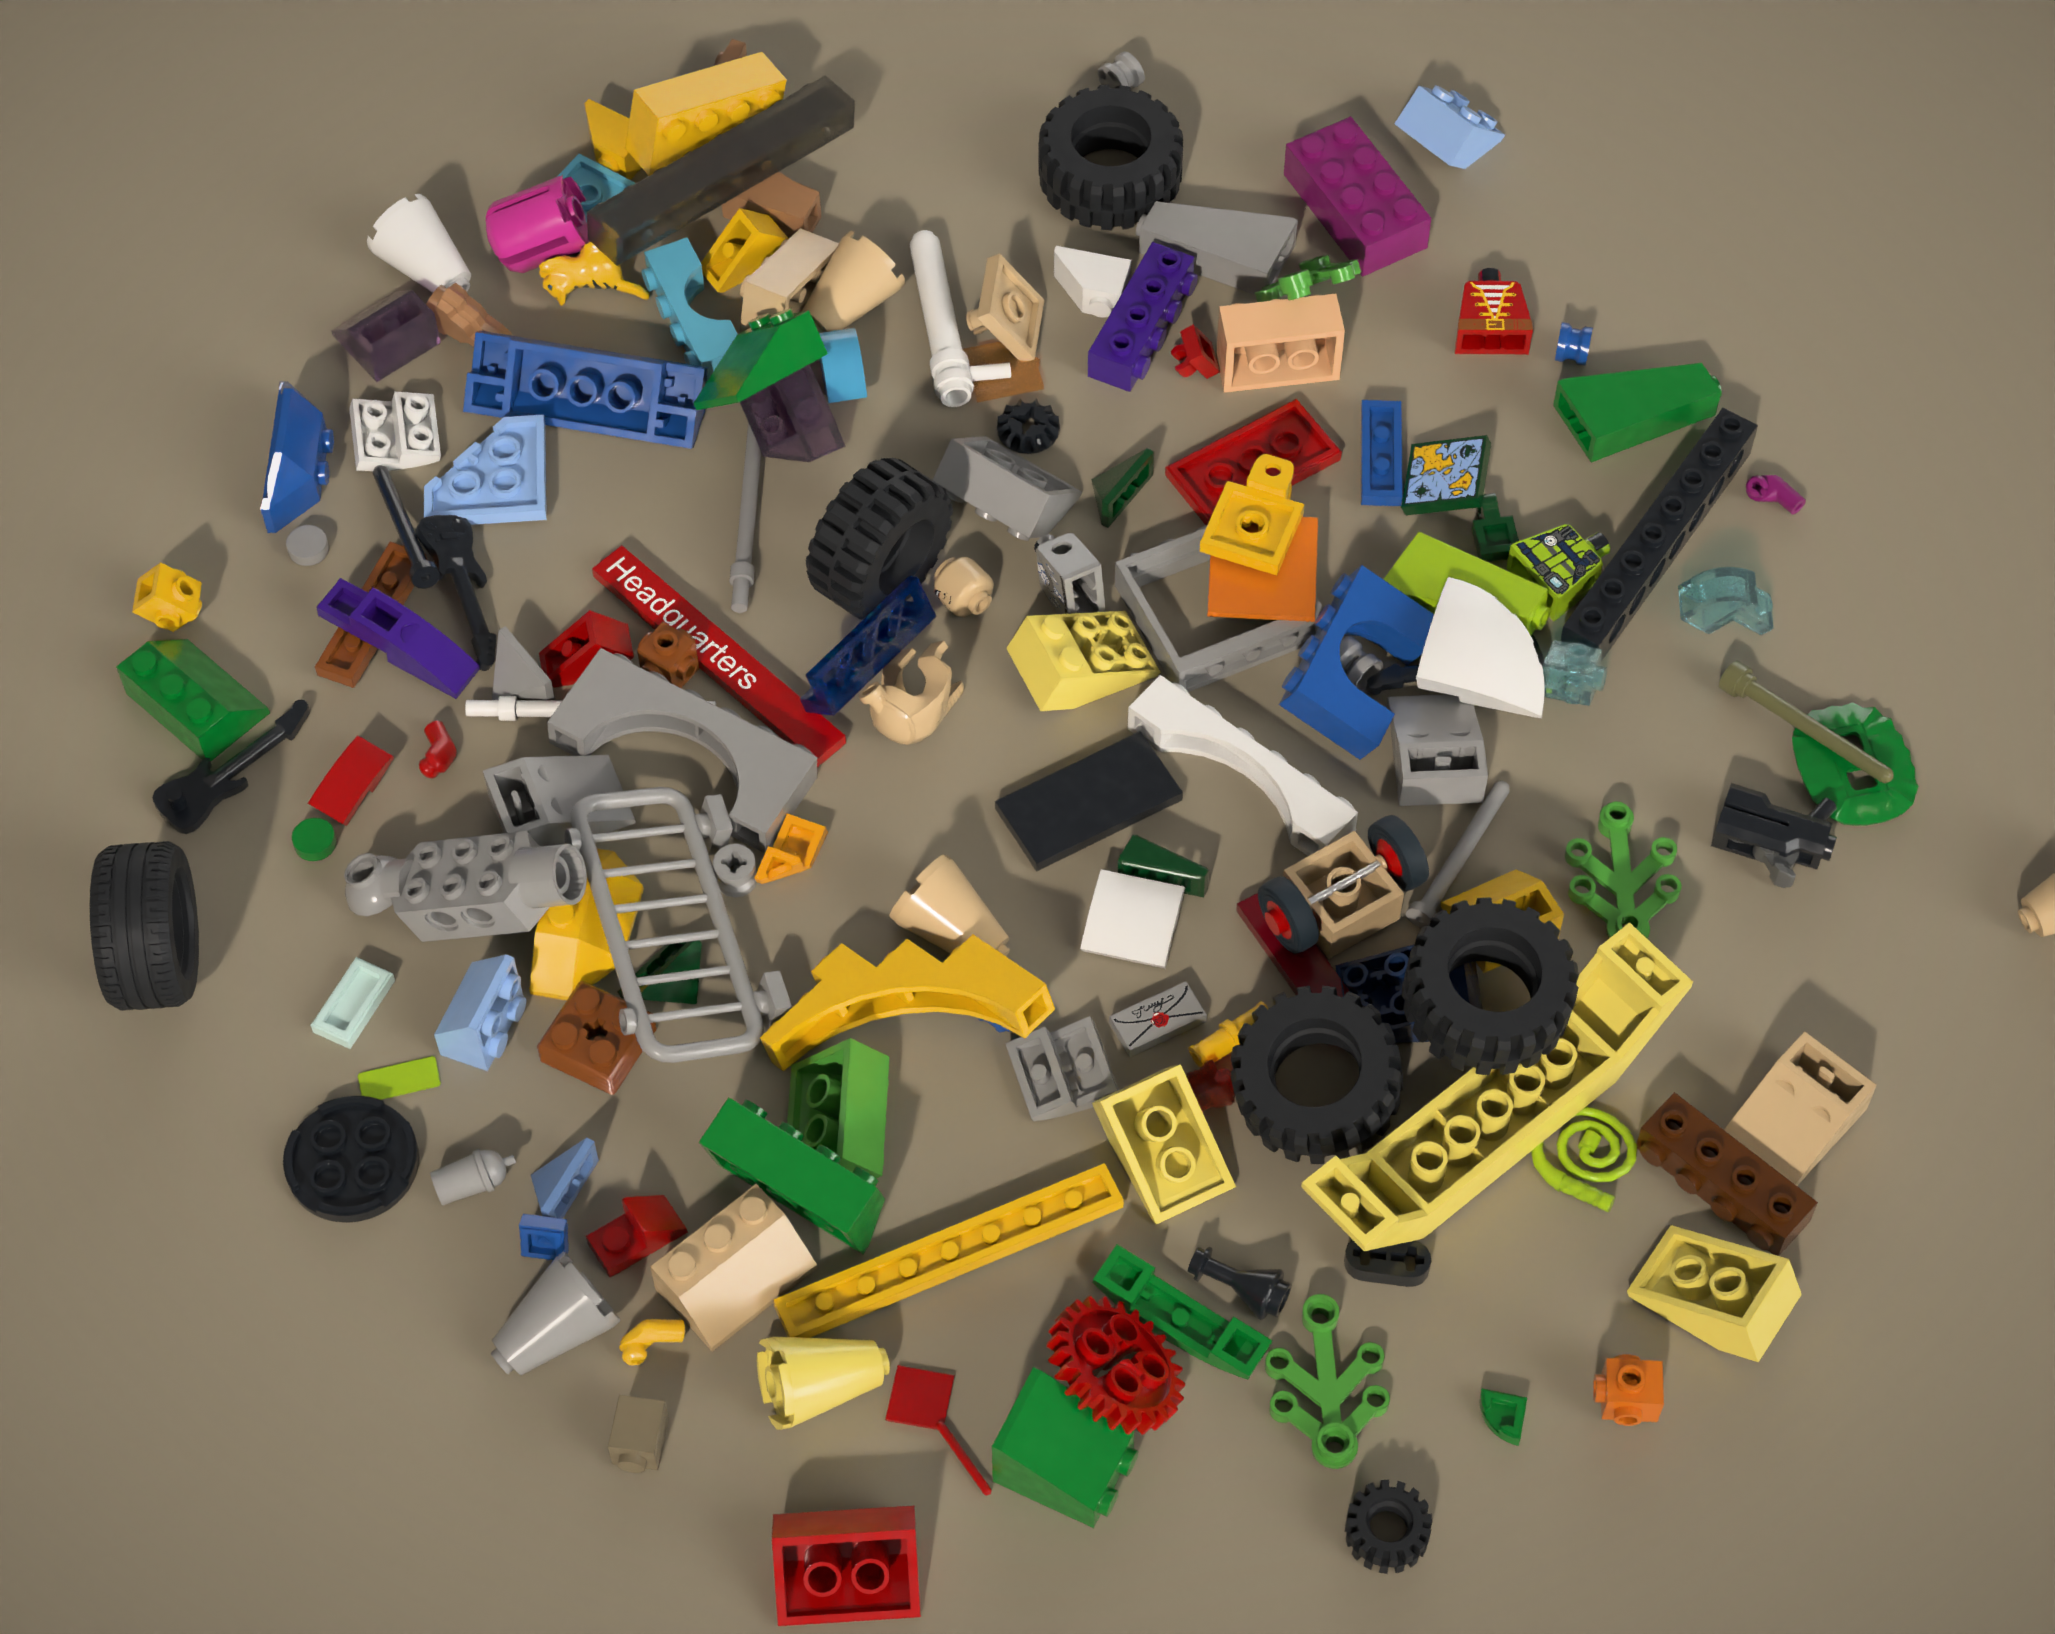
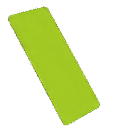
M434 1056L358 1074L361 1096H368L379 1100L438 1087L441 1084Z

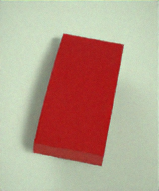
M357 735L323 778L308 804L347 826L368 791L374 792L393 761L394 756Z

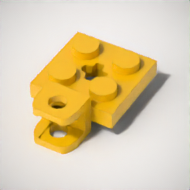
M1263 454L1255 461L1247 478V486L1227 481L1200 541L1199 552L1277 575L1304 513L1303 503L1290 500L1292 493L1291 481L1294 472L1293 463L1282 458ZM1268 468H1277L1281 473L1277 476H1270L1265 471ZM1251 523L1258 524L1259 532H1247L1242 526L1249 527Z

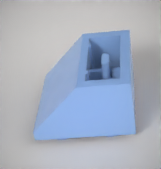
M1437 85L1433 89L1418 86L1394 123L1449 166L1466 169L1500 143L1505 134L1495 128L1497 121L1481 110H1478L1476 113L1467 107L1470 101L1454 90L1448 92Z
M505 954L471 962L434 1034L441 1056L485 1071L489 1070L495 1057L500 1058L508 1041L507 1033L513 1021L518 1022L521 1019L526 1007V998L523 996L521 988V977L518 976L514 957Z

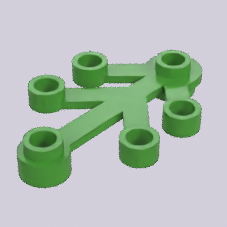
M1328 254L1299 263L1301 271L1278 278V282L1262 287V290L1255 292L1257 302L1281 299L1280 297L1287 295L1289 301L1310 295L1309 286L1330 278L1332 284H1338L1355 278V275L1361 273L1358 259L1335 264L1330 263Z
M1612 802L1605 805L1600 812L1598 820L1599 831L1603 836L1610 839L1613 871L1591 854L1592 847L1588 841L1581 838L1572 839L1567 844L1565 860L1570 866L1582 869L1589 876H1575L1570 882L1568 895L1574 903L1584 905L1607 923L1606 932L1609 938L1621 930L1623 924L1630 922L1648 939L1650 933L1649 921L1666 904L1673 903L1679 898L1682 885L1680 880L1674 875H1661L1656 880L1654 893L1636 909L1634 894L1662 867H1667L1674 862L1677 845L1673 840L1666 837L1656 839L1652 843L1650 855L1631 872L1627 836L1631 832L1634 815L1631 809L1622 802ZM1611 815L1621 816L1623 819H1614L1611 817ZM1666 849L1670 855H1661L1657 850ZM1581 850L1585 855L1576 856L1571 851ZM1594 880L1616 896L1617 908L1595 893L1596 884ZM1578 886H1583L1587 888L1589 892L1579 893L1578 891H1576L1575 888ZM1661 886H1670L1674 889V892H1665L1661 889Z
M1316 1294L1309 1297L1303 1305L1302 1323L1313 1334L1317 1379L1295 1363L1290 1352L1283 1348H1275L1268 1352L1265 1360V1371L1273 1379L1287 1380L1321 1407L1322 1423L1299 1407L1296 1397L1288 1391L1276 1392L1271 1397L1269 1412L1275 1421L1280 1423L1290 1422L1312 1440L1311 1449L1313 1456L1321 1465L1331 1469H1340L1348 1466L1355 1459L1358 1451L1356 1436L1373 1417H1380L1387 1412L1390 1395L1382 1386L1372 1385L1367 1387L1363 1392L1361 1404L1343 1422L1341 1420L1340 1405L1368 1374H1375L1382 1369L1385 1354L1382 1347L1376 1343L1368 1342L1361 1345L1356 1359L1337 1379L1331 1331L1336 1328L1338 1323L1339 1306L1332 1297L1325 1294ZM1323 1314L1327 1317L1328 1321L1323 1324L1316 1323L1312 1320V1316ZM1366 1353H1373L1379 1360L1376 1363L1370 1364L1365 1362L1362 1356ZM1282 1359L1287 1363V1366L1283 1369H1276L1271 1365V1361ZM1370 1396H1379L1384 1403L1381 1406L1375 1407L1370 1405L1367 1399ZM1285 1401L1291 1405L1292 1409L1288 1412H1281L1277 1410L1275 1405L1278 1402ZM1330 1442H1337L1342 1446L1343 1450L1339 1453H1332L1326 1448V1445Z

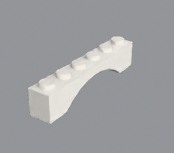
M1160 675L1128 707V730L1134 734L1141 731L1148 743L1159 752H1181L1204 756L1226 764L1248 777L1265 792L1276 806L1286 825L1291 845L1307 856L1353 831L1356 832L1358 812L1349 801L1328 792L1321 787L1320 783L1312 775L1303 774L1292 767L1280 753L1274 750L1269 751L1256 742L1247 730L1233 726L1223 719L1214 707L1203 705L1190 696L1189 692L1179 683H1172Z

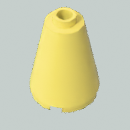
M772 1336L760 1339L759 1344L764 1346L766 1351L757 1352V1371L764 1404L773 1402L776 1415L768 1417L777 1430L794 1427L881 1386L884 1381V1375H888L890 1371L886 1350L883 1347L878 1348L874 1340Z

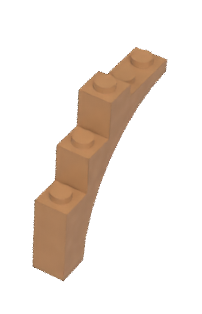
M732 39L725 51H721L717 55L714 66L747 56L746 43ZM741 130L693 154V159L697 163L698 177L720 184L718 199L721 200L724 218L731 220L737 210L742 208L769 215L788 238L800 228L813 233L822 217L820 192L791 180L771 167L752 148Z

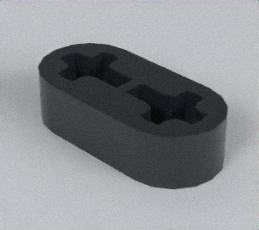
M1353 1240L1347 1245L1344 1265L1348 1274L1354 1279L1365 1282L1414 1287L1422 1284L1428 1277L1432 1262L1431 1254L1427 1247L1420 1242L1411 1241L1368 1250L1371 1258L1369 1265L1360 1264L1359 1256L1363 1250ZM1406 1256L1415 1257V1264L1417 1265L1414 1271L1406 1270L1404 1263Z

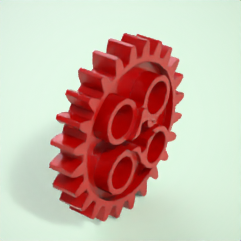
M1088 1296L1083 1302L1076 1299L1054 1320L1056 1323L1048 1331L1052 1338L1046 1343V1346L1055 1352L1048 1359L1049 1363L1061 1368L1054 1377L1057 1380L1068 1382L1070 1386L1064 1393L1066 1396L1076 1394L1080 1398L1077 1407L1079 1410L1085 1409L1087 1406L1093 1409V1421L1097 1422L1104 1416L1107 1418L1110 1430H1114L1121 1423L1126 1434L1130 1435L1137 1428L1141 1435H1144L1150 1428L1154 1431L1158 1430L1178 1411L1177 1406L1184 1399L1179 1392L1185 1387V1382L1177 1378L1183 1371V1368L1175 1363H1171V1359L1177 1353L1172 1349H1164L1162 1343L1167 1337L1165 1335L1155 1336L1151 1332L1154 1325L1152 1321H1148L1145 1324L1141 1323L1137 1309L1129 1315L1125 1312L1122 1301H1119L1112 1308L1106 1296H1103L1098 1302L1092 1296ZM1136 1352L1130 1360H1122L1126 1355ZM1102 1369L1104 1371L1111 1369L1107 1374L1099 1378L1095 1377Z

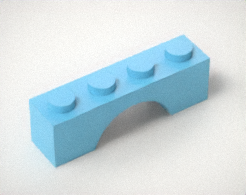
M688 237L645 251L646 268L642 269L641 272L648 291L655 290L657 294L655 300L661 317L663 319L669 318L672 323L670 324V332L676 346L683 345L686 351L684 353L686 364L708 367V381L738 333L731 320L706 318L696 313L690 307L693 299L705 288L702 264Z

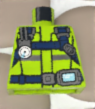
M1564 524L1512 544L1506 569L1515 575L1548 589L1547 607L1550 608L1549 617L1554 622L1584 598L1597 581L1603 567L1601 558L1610 553V545L1606 537L1600 532L1583 539L1571 525Z

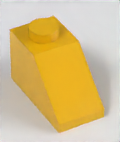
M588 99L584 104L595 161L631 180L641 169V166L625 149L630 118Z
M739 208L701 261L703 275L717 292L724 293L741 284L747 275H752L761 266L763 260L766 257L772 256L779 249L781 243L789 238L769 215Z

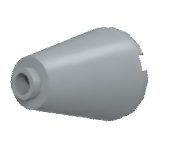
M564 1251L555 1257L492 1339L496 1349L490 1354L507 1374L515 1369L518 1374L523 1375L614 1328L621 1321L605 1298L586 1275L576 1269L572 1264L573 1260Z

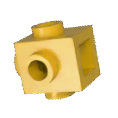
M160 562L138 578L132 613L155 623L162 629L175 632L186 623L195 620L202 607V601L200 600L202 582L186 575L181 570L173 569Z

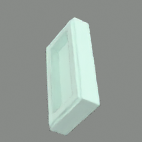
M356 957L312 1022L311 1028L313 1033L351 1049L394 984V974Z

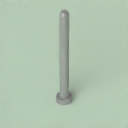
M1499 781L1494 784L1422 900L1411 903L1406 911V916L1415 926L1422 928L1423 926L1430 925L1431 918L1437 914L1435 910L1507 797L1509 793V784L1507 782Z

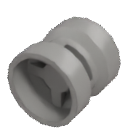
M1348 636L1341 640L1340 660L1343 670L1349 680L1363 692L1366 690L1369 677L1382 671L1383 662L1374 654H1366L1363 651L1362 644L1353 636Z

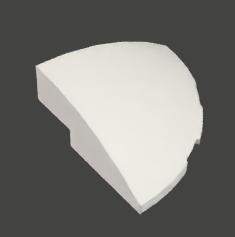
M1448 577L1437 604L1416 675L1418 688L1459 696V701L1462 703L1542 719L1545 694L1543 668L1539 663L1538 655L1533 645L1534 641L1526 627L1515 614L1510 612L1492 594L1465 581Z

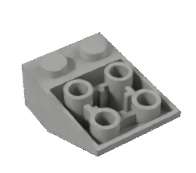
M1454 695L1388 697V709L1395 713L1390 723L1399 806L1483 803L1488 772L1484 740L1474 705L1462 703L1459 701V696Z
M609 755L522 757L483 771L489 798L502 832L527 831L540 847L565 844V830L572 828L571 811L575 803L581 798L592 794L623 791ZM630 807L594 811L588 814L587 817L592 834L609 833L636 823Z

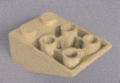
M1804 1031L1777 1060L1724 1130L1798 1186L1867 1110L1877 1085Z

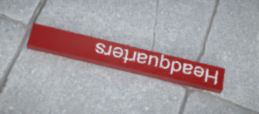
M621 545L592 568L593 577L653 629H656L662 622H665L674 629L681 628L687 631L696 643L699 668L784 741L792 745L800 744L809 749L817 757V768L846 744L845 734L624 546Z

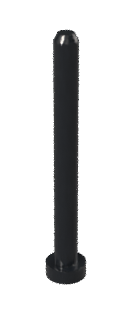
M378 465L374 468L373 476L412 567L409 575L412 583L420 589L430 588L438 582L440 578L439 570L433 561L427 560L388 469L385 466Z

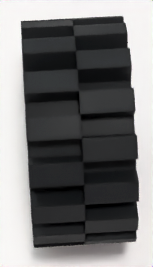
M1381 1480L1380 1487L1377 1488L1372 1482L1366 1485L1364 1493L1359 1490L1355 1494L1353 1503H1350L1344 1531L1347 1532L1345 1539L1347 1547H1353L1352 1555L1356 1560L1361 1557L1365 1559L1364 1567L1371 1570L1373 1564L1380 1566L1379 1573L1387 1574L1389 1567H1394L1395 1573L1403 1572L1406 1564L1410 1568L1417 1564L1419 1556L1423 1557L1429 1543L1432 1530V1513H1427L1429 1505L1425 1499L1422 1501L1418 1500L1420 1492L1414 1487L1410 1492L1405 1491L1406 1483L1397 1481L1396 1487H1389V1480ZM1384 1511L1398 1514L1406 1524L1407 1531L1405 1535L1395 1542H1385L1378 1539L1370 1528V1521L1376 1514Z

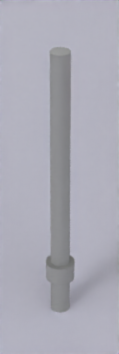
M752 411L748 419L736 559L730 569L729 582L733 586L731 609L737 613L747 611L749 588L754 584L755 567L751 562L765 418L764 414L760 411Z

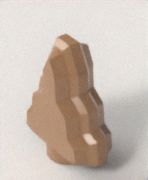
M457 283L448 288L443 285L437 287L424 307V311L433 317V329L443 335L447 334L461 343H468L473 347L477 331L512 335L502 323L487 314L483 306L470 297L466 290Z

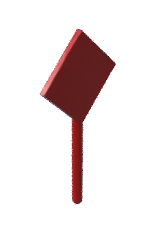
M897 1365L885 1420L938 1430L982 1493L986 1496L990 1495L992 1492L990 1486L945 1425L955 1375Z

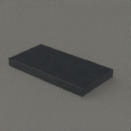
M1139 731L996 800L995 809L1037 872L1182 801L1183 792L1142 732Z

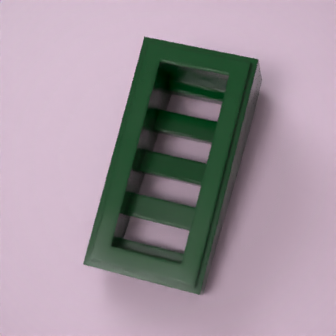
M1132 835L1118 858V873L1185 887L1184 894L1204 898L1208 891V868L1138 835Z

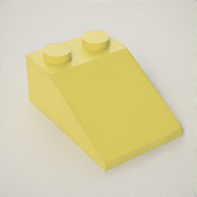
M1181 1064L1170 1066L1092 1102L1113 1150L1154 1224H1159L1236 1187Z
M1670 1225L1627 1290L1630 1298L1714 1348L1755 1362L1760 1361L1802 1295L1789 1259Z

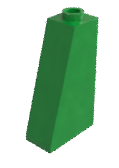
M1702 363L1564 378L1557 382L1553 406L1592 463L1715 416L1722 395V389L1718 379L1714 375H1710Z

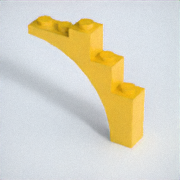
M974 934L961 946L956 947L943 963L909 939H906L895 950L888 953L877 967L841 943L811 971L817 985L805 993L799 1002L784 1016L774 1022L760 1039L771 1062L784 1071L809 1050L841 1032L873 1020L907 1013L944 1012L962 1014L999 1024L1026 1038L1055 1010L1045 982Z

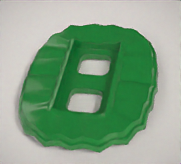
M1851 702L1843 706L1831 705L1823 710H1811L1808 716L1841 737L1848 735L1857 736L1864 752L1892 769L1894 776L1889 783H1881L1875 779L1877 786L1872 788L1853 789L1847 773L1861 769L1795 727L1792 743L1798 770L1816 806L1824 798H1829L1836 804L1837 809L1829 818L1843 825L1868 826L1895 819L1914 804L1919 786L1915 780V767L1911 762L1910 750L1904 745L1902 735L1895 730L1892 719L1883 716L1876 707H1861Z

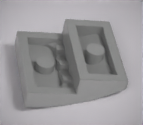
M1090 1016L1051 1033L1046 1027L1031 1032L1026 1038L1019 1037L1005 1043L1033 1121L1062 1117L1093 1108L1092 1102L1119 1090L1095 1022Z

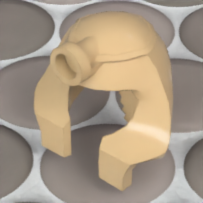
M944 640L931 643L918 659V667L925 676L923 693L913 696L906 692L903 684V669L916 654L913 648L900 650L884 666L881 684L874 682L860 692L858 697L862 703L870 705V715L874 727L888 739L906 745L924 740L937 729L941 721L951 710V707L954 706V703L963 694V682L958 681L951 685V667L941 661L942 654L948 649Z

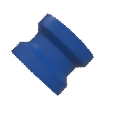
M1562 322L1555 361L1563 362L1566 359L1575 360L1578 365L1586 366L1593 327L1585 326L1582 329L1572 328L1570 323Z

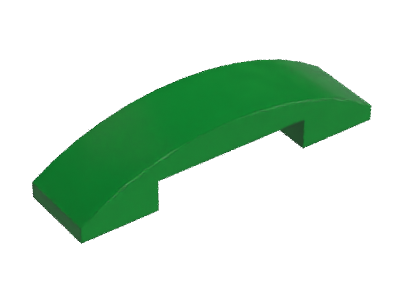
M1116 1244L1093 1278L1092 1283L1115 1304L1122 1301L1125 1312L1129 1315L1137 1309L1139 1311V1321L1143 1324L1152 1321L1154 1323L1152 1331L1157 1335H1165L1167 1337L1166 1341L1220 1370L1248 1380L1273 1340L1234 1316L1230 1322L1155 1276L1154 1266Z

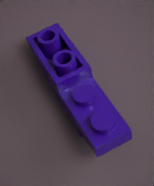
M340 578L316 607L319 617L386 653L389 663L455 699L458 698L480 670L479 665L446 635L404 605L375 588H372L368 593Z

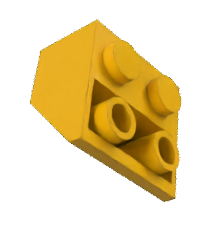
M1517 869L1441 902V908L1450 914L1452 904L1464 900L1468 901L1469 906L1475 905L1477 898L1490 897L1492 898V903L1502 904L1503 899L1515 901V907L1526 911L1530 907L1540 913V921L1544 924L1547 921H1551L1559 930H1561L1564 918L1563 911L1544 882ZM1476 961L1483 973L1501 966L1493 962Z

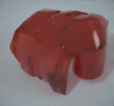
M1213 1059L1207 1060L1203 1066L1199 1067V1070L1195 1069L1193 1072L1190 1071L1185 1074L1202 1111L1208 1110L1210 1107L1217 1109L1231 1106L1235 1103L1231 1071L1227 1068L1218 1070Z

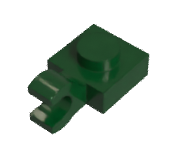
M1484 494L1482 507L1476 508L1478 520H1473L1471 528L1478 558L1486 562L1506 560L1509 557L1510 546L1519 541L1513 515L1501 517L1496 494Z

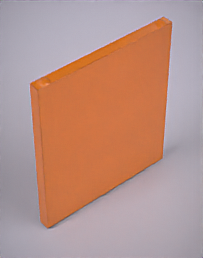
M1301 518L1277 575L1210 555L1207 617L1315 622L1318 518ZM1251 523L1249 527L1242 526L1247 532H1259L1258 524Z

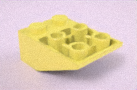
M1126 611L1026 616L1006 648L1040 711L1075 709L1155 678L1161 673Z

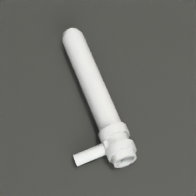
M921 230L913 235L910 242V251L932 355L930 370L934 379L935 394L944 405L959 407L971 399V394L974 390L973 382L1011 378V367L1009 362L977 366L969 365L968 356L961 346L940 240L933 232Z

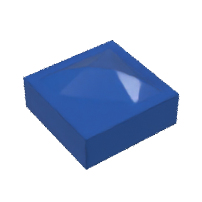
M522 1214L519 1223L521 1256L554 1260L563 1251L568 1255L567 1219Z

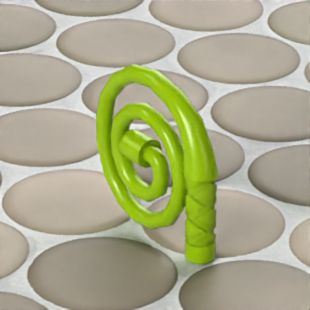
M1585 1107L1575 1116L1592 1117L1611 1125L1623 1137L1627 1146L1625 1161L1621 1166L1610 1172L1598 1173L1583 1170L1573 1163L1567 1154V1143L1569 1138L1578 1131L1586 1130L1578 1144V1148L1580 1149L1579 1156L1582 1162L1590 1167L1604 1168L1615 1163L1620 1155L1618 1137L1609 1127L1591 1120L1571 1123L1560 1132L1556 1144L1558 1159L1567 1172L1579 1179L1594 1183L1612 1182L1627 1174L1635 1164L1637 1144L1630 1129L1615 1116L1596 1108ZM1600 1135H1602L1609 1142L1611 1151L1606 1157L1594 1158L1590 1155L1594 1154L1601 1141ZM1544 1141L1531 1151L1534 1168L1546 1183L1558 1192L1562 1191L1603 1211L1610 1212L1616 1196L1603 1192L1600 1189L1597 1190L1596 1187L1582 1183V1181L1567 1176V1173L1555 1168L1545 1157L1543 1151Z

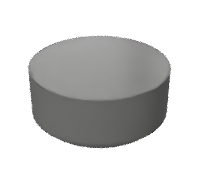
M303 525L295 528L286 540L290 558L296 564L302 566H311L321 562L329 551L324 531L314 525Z

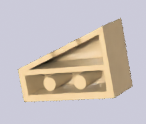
M801 228L788 240L785 239L779 249L772 256L766 257L761 266L752 275H747L742 282L740 296L743 297L739 334L749 329L748 322L760 315L770 313L772 316L789 308L792 309L793 313L801 312L839 243Z

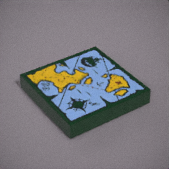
M1482 435L1411 444L1401 505L1404 514L1408 516L1482 507L1491 442L1488 436Z

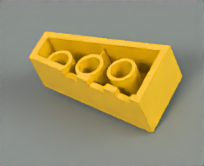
M759 52L634 89L625 149L646 174L651 176L781 109L787 79L763 52Z

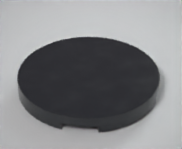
M368 1096L336 1098L317 1106V1111L308 1116L296 1130H292L284 1149V1174L295 1199L307 1211L317 1217L342 1223L371 1219L396 1205L405 1196L414 1182L419 1166V1148L414 1131L409 1121H406L399 1112L386 1105L382 1100Z

